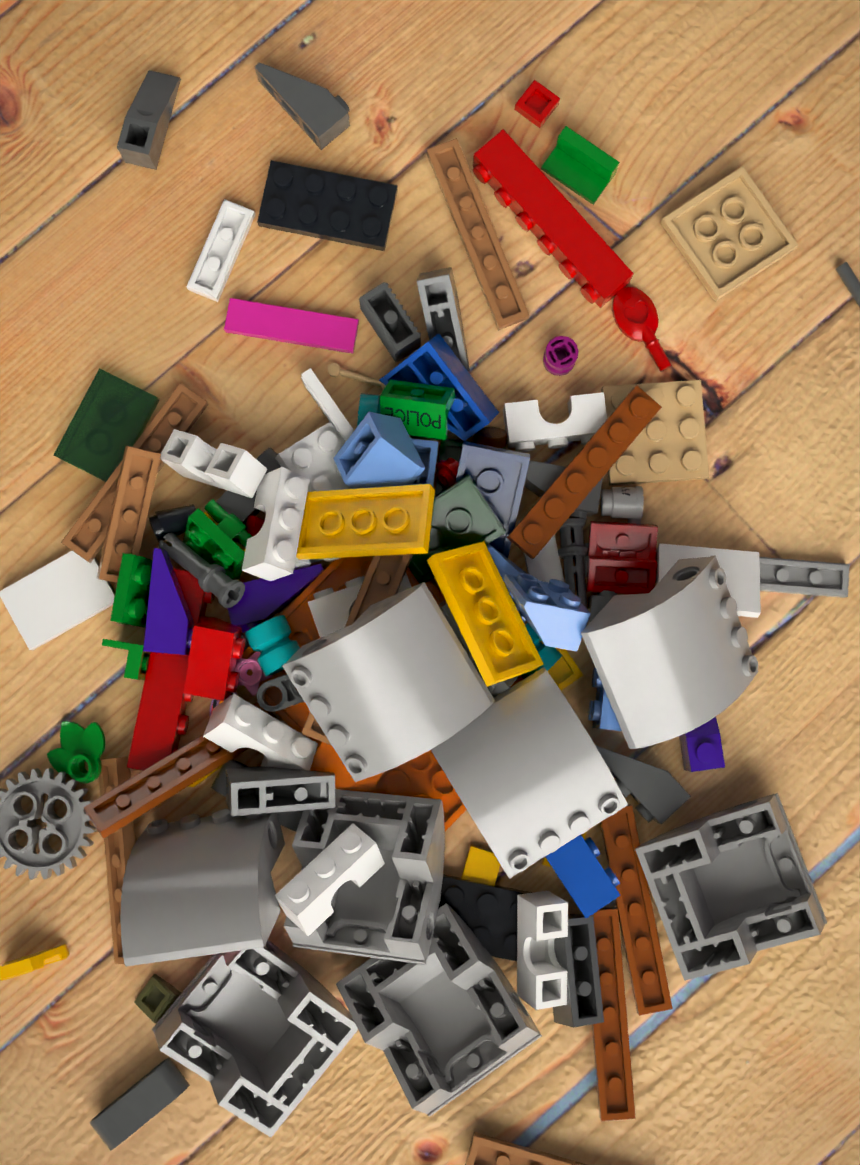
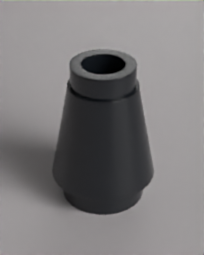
M194 504L156 511V515L148 518L158 543L161 540H166L163 537L168 533H174L176 536H179L185 532L189 516L196 511Z

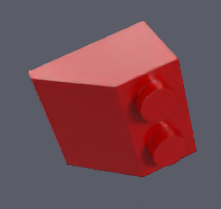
M208 617L194 625L184 694L224 701L232 692L237 691L240 673L235 672L237 659L242 658L245 647V639L241 638L242 628L215 617Z

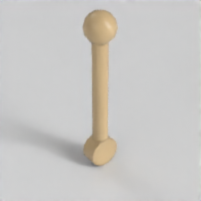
M331 363L328 366V373L332 377L345 376L381 387L382 390L386 387L377 379L341 369L337 363Z

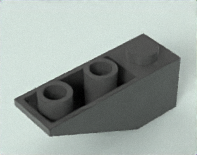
M151 70L148 71L125 116L117 149L125 163L157 170L181 81L180 77Z
M596 746L611 774L616 778L615 781L623 796L626 798L631 794L639 803L635 809L648 823L652 820L659 824L664 823L691 797L668 771Z

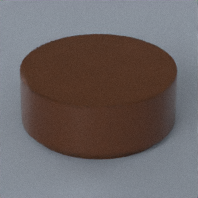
M484 427L474 434V443L502 449L507 445V431L497 427Z

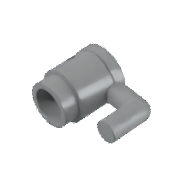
M642 486L611 487V489L601 490V516L628 518V523L641 524L644 506Z

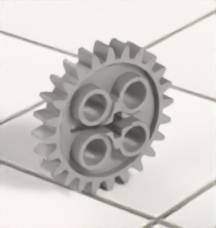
M39 768L32 769L30 777L26 772L18 773L19 783L13 778L7 779L6 785L9 790L0 789V858L4 856L7 858L3 867L5 869L17 865L16 876L24 874L27 869L29 879L31 880L37 878L39 871H41L43 879L51 877L52 869L57 876L65 873L64 864L70 869L76 867L77 864L73 856L80 859L85 858L87 854L81 847L91 846L94 843L86 836L89 833L96 832L97 829L89 825L90 818L84 809L86 805L94 800H83L82 797L87 793L88 789L85 788L77 791L75 787L78 781L75 779L67 783L65 782L67 772H60L55 778L53 768L46 769L43 777ZM44 793L48 795V800L46 801L45 805L43 799ZM25 795L29 796L33 801V809L30 813L25 812L21 807V800ZM58 799L65 802L67 806V813L63 818L59 817L54 811V805ZM41 818L43 822H47V827L41 829V825L36 824V819ZM19 829L24 830L28 835V843L25 847L20 846L16 841V834ZM53 833L57 834L62 840V847L59 851L53 850L49 845V838ZM37 843H39L40 852L38 854L35 853V846Z

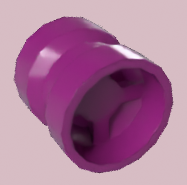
M558 336L549 341L543 356L544 367L549 373L562 376L568 374L573 369L579 352L574 340L566 336Z

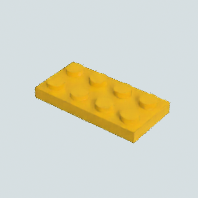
M431 484L307 492L296 557L302 560L428 553L435 489Z
M484 541L437 553L427 559L430 569L487 687L536 670L544 665Z

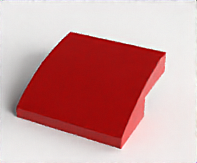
M590 521L586 590L588 592H602L606 590L621 594L650 593L655 587L657 562L655 557L658 526Z

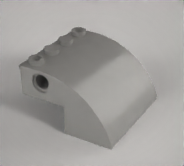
M716 555L679 559L650 593L614 595L581 632L629 749L643 748L671 740L705 724L738 699L758 673L757 658L752 655L747 642V631L740 623L737 615L736 601L730 596L726 585L725 572L720 568Z
M425 582L370 605L352 625L303 645L282 665L292 684L301 695L311 714L318 722L355 782L391 770L433 749L465 728L495 701Z
M545 667L494 697V703L479 717L455 735L431 749L509 879L628 805L591 737Z
M335 789V808L303 810L292 844L302 865L301 870L352 823L376 842L385 864L361 887H358L352 880L342 884L331 900L334 912L309 936L286 917L284 928L293 942V947L426 965L437 920L443 880L445 825L442 800Z
M778 793L694 820L661 834L635 848L684 981L750 964L757 951L820 935L825 924H827L825 914Z
M223 809L208 817L200 818L198 814H191L176 822L168 823L166 819H160L149 823L132 848L123 878L120 923L125 966L265 947L281 912L271 877V871L285 845L278 814L231 816L229 809Z
M447 903L438 909L426 965L370 958L336 983L364 1042L383 1050L412 1109L425 1113L428 1116L436 1113L542 1037L498 964L469 926Z
M267 940L265 947L213 954L152 1028L161 1052L209 1081L218 1105L269 1137L275 1134L358 1030L349 1011L307 970L269 940Z

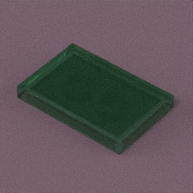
M99 368L54 456L106 482L123 460L125 446L133 447L143 433L159 402L158 397Z

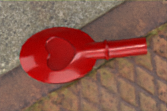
M626 287L621 289L615 295L612 303V313L616 325L631 340L644 341L645 348L649 350L660 372L670 368L672 365L661 347L659 339L655 336L659 319L654 303L648 295L638 288Z

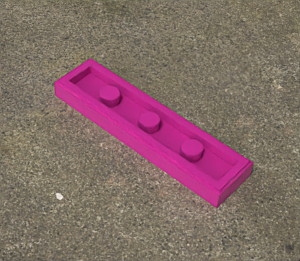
M230 298L224 330L226 333L354 354L359 320Z

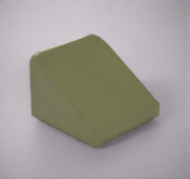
M153 974L134 1003L157 1024L182 992L158 975Z

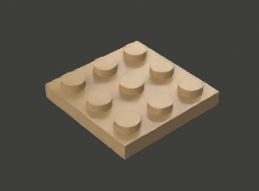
M743 166L662 218L660 222L715 302L795 250L798 246Z
M701 380L602 387L601 392H604L607 418L636 385L662 406L608 470L609 486L709 478Z

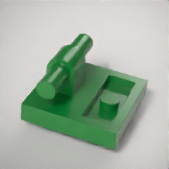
M212 499L206 504L204 509L219 524L216 525L198 508L188 518L183 542L210 564H219L224 567L226 575L230 578L238 580L242 572L245 552L235 541L238 540L246 548L247 539L253 536L246 530L247 526L234 513L229 514Z
M123 553L110 621L146 628L153 560Z

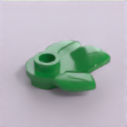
M63 721L60 729L61 748H56L47 753L50 764L58 773L67 772L66 774H69L80 783L95 781L101 773L100 757L105 750V736L101 726L97 722H93L85 729L78 723ZM85 761L88 764V771L85 769L84 766Z

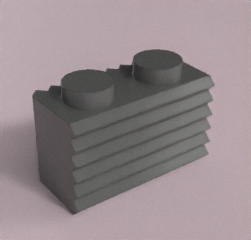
M383 282L359 298L361 311L395 362L400 361L420 348L421 333L417 332V327H414V322L410 321V316H407V311L403 310V305H400L399 300L396 299V294H392V289L389 288L388 283Z

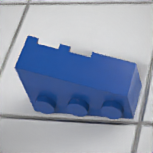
M437 334L379 380L384 385H387L389 380L455 388V401L447 413V426L449 431L464 441L488 425L499 413L440 334Z

